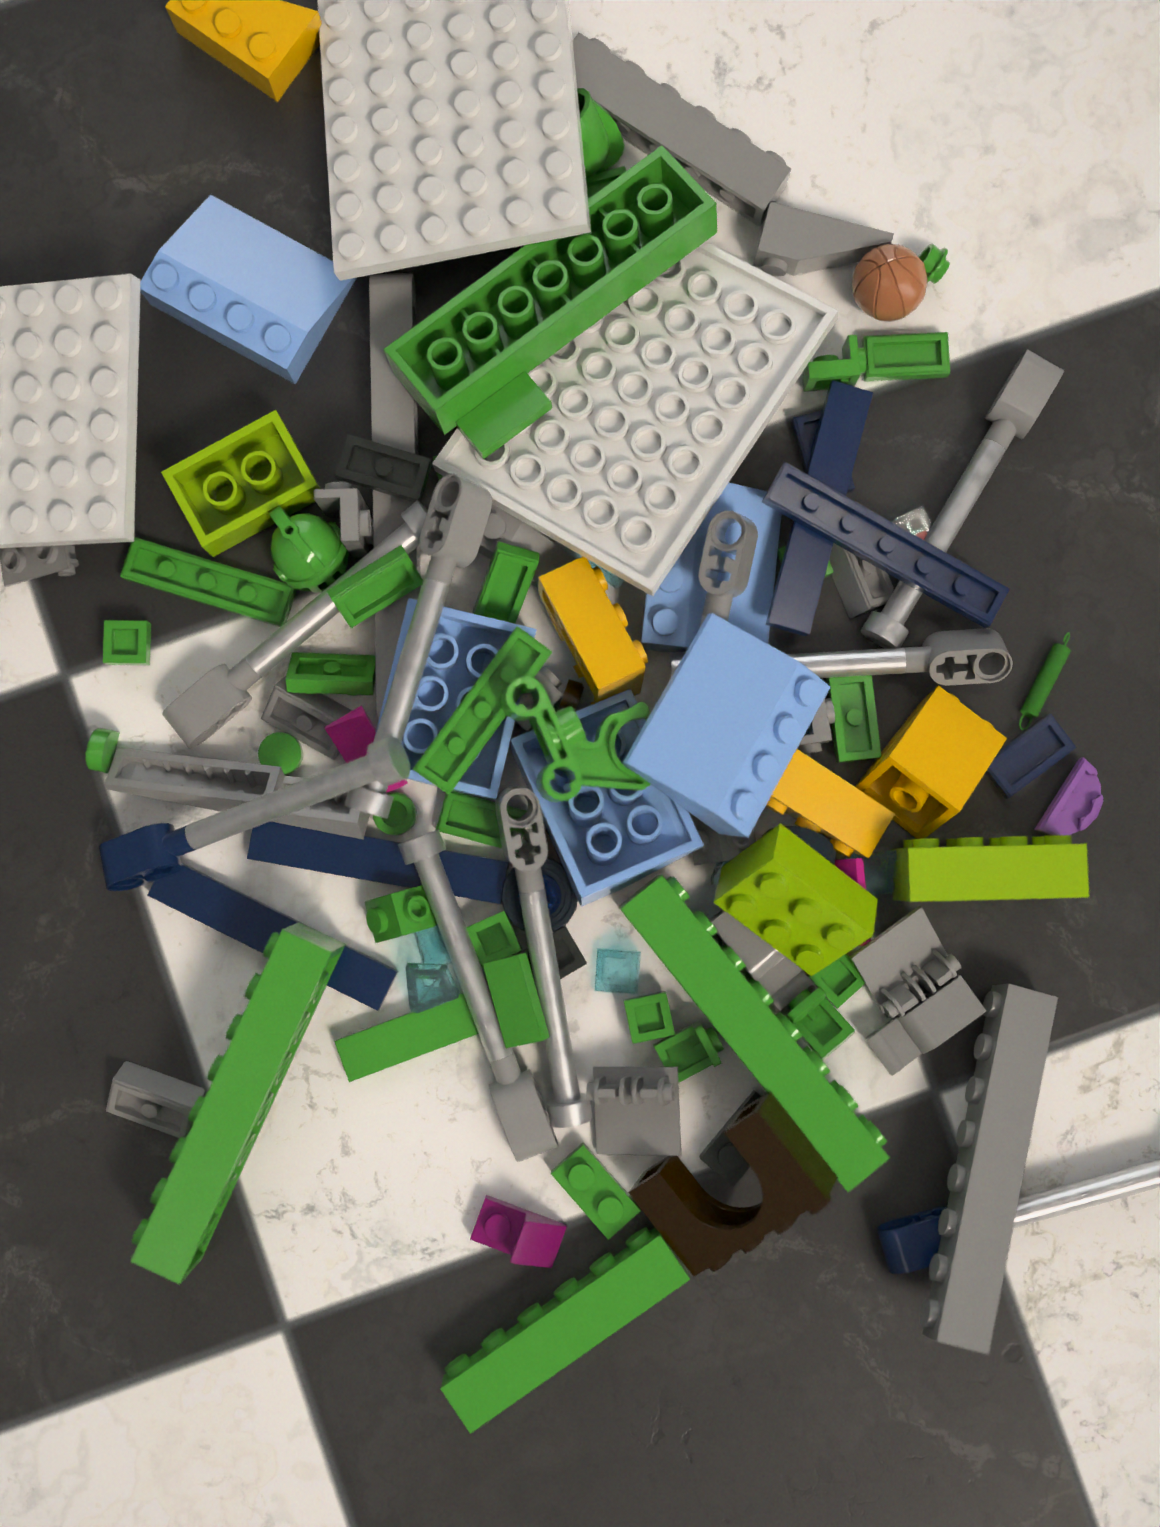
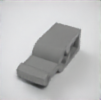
M723 909L709 919L717 929L716 935L719 939L736 952L746 965L744 968L746 972L765 988L779 1011L813 984L800 967Z
M957 974L956 978H951L940 987L937 984L934 985L937 992L931 994L926 991L924 993L926 1000L923 1002L918 1000V1003L907 1010L903 1017L896 1015L891 1021L865 1038L891 1076L901 1071L921 1054L927 1053L941 1045L986 1012L961 975Z

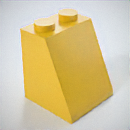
M938 685L918 704L883 749L881 757L873 762L855 787L894 812L895 815L892 820L915 838L925 839L961 811L1007 738L998 732L990 722L980 718L962 704L955 695L948 693Z

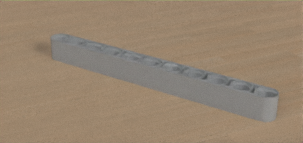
M413 273L373 274L369 278L372 441L419 455L418 403L394 375L384 352V348L416 326ZM373 490L374 548L405 523L401 513L414 503L413 501ZM418 545L408 556L421 576L420 545ZM421 586L375 614L377 726L408 598L418 600Z

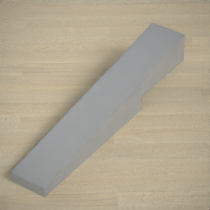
M117 748L104 785L107 790L222 812L307 778L285 776L282 768L278 766ZM348 791L271 822L364 839L370 814L345 806Z

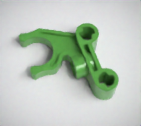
M527 676L517 678L503 691L501 696L503 711L513 720H529L548 765L540 770L536 781L538 792L546 800L557 803L572 799L579 793L582 786L640 791L651 785L637 773L625 767L617 757L615 750L616 735L621 727L628 721L640 720L648 716L649 707L646 703L638 702L627 710L606 716L600 723L596 731L595 740L592 743L587 741L583 726L575 710L569 706L555 712L545 688L535 678ZM520 688L523 694L531 693L534 701L531 710H527L524 704L515 705L513 701L515 689ZM555 769L563 771L569 782L563 785L565 791L563 794L557 793L550 786L549 781L555 778L553 771Z

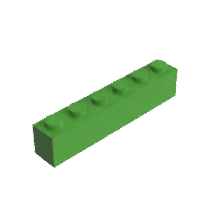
M647 1227L640 1229L626 1240L625 1243L628 1247L615 1256L610 1252L601 1256L589 1267L591 1273L578 1282L575 1278L565 1281L553 1292L555 1298L542 1307L539 1303L531 1305L517 1317L518 1324L506 1332L502 1328L497 1329L481 1342L482 1349L470 1357L464 1353L445 1367L446 1374L443 1376L440 1389L470 1434L690 1280L688 1269L656 1228L651 1231Z

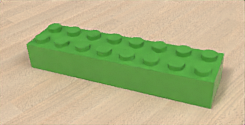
M662 145L588 199L590 233L525 245L384 348L394 375L444 435L457 426L456 421L524 371L529 373L717 233V203Z
M656 875L619 905L618 908L765 1091L773 1093L838 1176L837 1180L847 1192H850L890 1159L882 1149L887 1140L863 1114L857 1117L853 1113L859 1106L842 1085L840 1086L835 1079L831 1083L828 1082L824 1076L830 1072V1069L818 1054L808 1046L803 1049L796 1041L802 1035L788 1017L784 1016L780 1011L774 1015L768 1007L774 1000L758 981H755L753 977L748 981L745 979L740 971L746 965L736 952L726 944L720 947L712 936L718 931L706 915L699 910L692 913L684 901L690 896L674 876L665 879L663 875Z
M296 923L283 928L280 934L276 932L272 934L263 953V957L267 958L268 962L261 975L258 973L254 974L246 989L244 998L250 1000L247 1008L242 1015L237 1014L234 1017L225 1038L230 1040L231 1043L224 1056L218 1055L208 1072L207 1080L212 1082L210 1089L205 1097L201 1095L198 1097L191 1109L188 1121L194 1124L186 1138L180 1137L171 1153L169 1162L175 1165L168 1178L163 1177L153 1192L150 1203L155 1204L156 1207L149 1219L144 1218L133 1236L131 1244L137 1246L130 1262L181 1284L202 1260L343 952L345 943L302 923Z

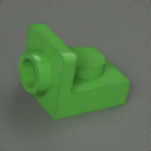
M857 334L847 336L842 346L843 359L838 360L836 355H822L814 358L813 362L807 364L802 375L804 392L828 390L832 380L855 387L860 375L866 371V353L864 347L858 348Z

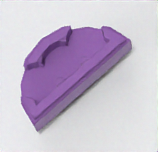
M1084 757L1078 759L1034 830L1049 836L1071 835L1086 829L1098 817L1103 803L1101 784L1097 777L1098 772L1096 768Z

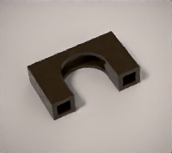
M771 1091L737 1112L724 1131L725 1135L758 1177L763 1195L761 1203L750 1207H734L719 1202L701 1187L678 1156H667L645 1170L628 1192L693 1277L708 1268L712 1272L719 1270L729 1262L733 1256L732 1254L739 1250H742L744 1253L752 1251L764 1240L765 1235L772 1231H775L776 1234L785 1232L797 1221L798 1216L807 1211L810 1215H814L824 1209L832 1200L830 1193L838 1176Z

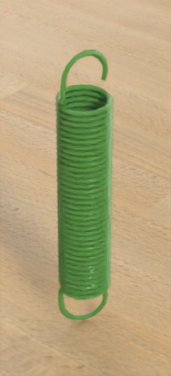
M1067 632L1063 639L1065 641L1067 637L1064 645L1053 644L1027 698H1025L1026 700H1024L1025 702L1020 709V712L1023 714L1019 722L1021 730H1026L1033 719L1032 717H1038L1044 702L1058 678L1057 676H1059L1061 669H1063L1062 667H1064L1063 665H1065L1064 663L1071 652V649L1066 647L1070 638V632ZM1024 715L1030 718L1026 728L1021 727Z

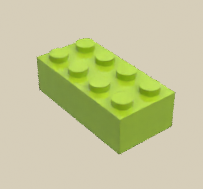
M1071 835L1032 837V845H1028L1027 836L989 838V846H983V837L946 839V847H939V838L903 840V848L891 849L893 900L921 902L1089 897L1087 844H1072Z

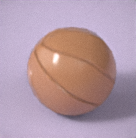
M886 244L873 248L863 256L855 267L851 287L856 304L865 314L879 321L891 322L905 318L916 310L924 299L928 278L925 265L915 252L903 245Z

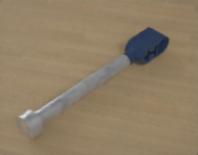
M389 736L369 744L366 756L175 830L174 825L169 823H157L106 841L99 846L106 889L109 891H125L140 887L182 869L180 856L371 782L378 781L383 786H389L405 780L410 775L407 754L399 740L394 736Z
M1160 1159L1019 1198L1013 1228L1159 1188ZM947 1206L890 1220L877 1227L889 1273L903 1274L930 1267L932 1257L938 1253L941 1235L938 1231L939 1218Z

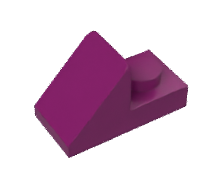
M486 1195L470 1240L510 1254V1262L513 1264L552 1268L567 1225Z

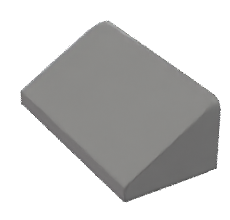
M833 543L829 559L834 571L832 578L849 618H854L885 606L894 591L888 573Z
M285 676L275 684L261 719L335 760L340 752L324 727L352 710L324 694L287 692Z
M126 1061L112 1079L106 1112L178 1138L181 1136L186 1138L194 1124L188 1121L189 1114L200 1095L204 1097L205 1090L196 1085Z

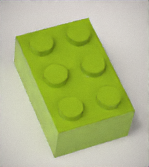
M276 410L161 472L202 548L213 557L275 524L269 513L279 505L289 515H292L316 502L314 500V490L321 489L287 426Z
M781 823L722 866L714 897L716 905L810 976H813L873 936L878 902L876 897Z

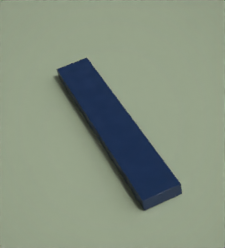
M832 380L827 391L806 474L846 496L873 392ZM794 520L765 625L807 637L811 631L833 542Z
M786 462L781 465L762 500V503L984 628L991 626L1010 590L1008 587Z
M271 821L252 828L247 859L407 888L422 885L415 864L405 865L398 847L400 842L364 836V839H358ZM451 851L438 853L454 896L496 904L502 903L503 882L506 879L509 862Z
M182 862V869L180 871L155 880L147 896L261 953H264L266 945L274 932L280 934L283 928L296 923H302ZM345 945L327 986L379 1011L399 971Z

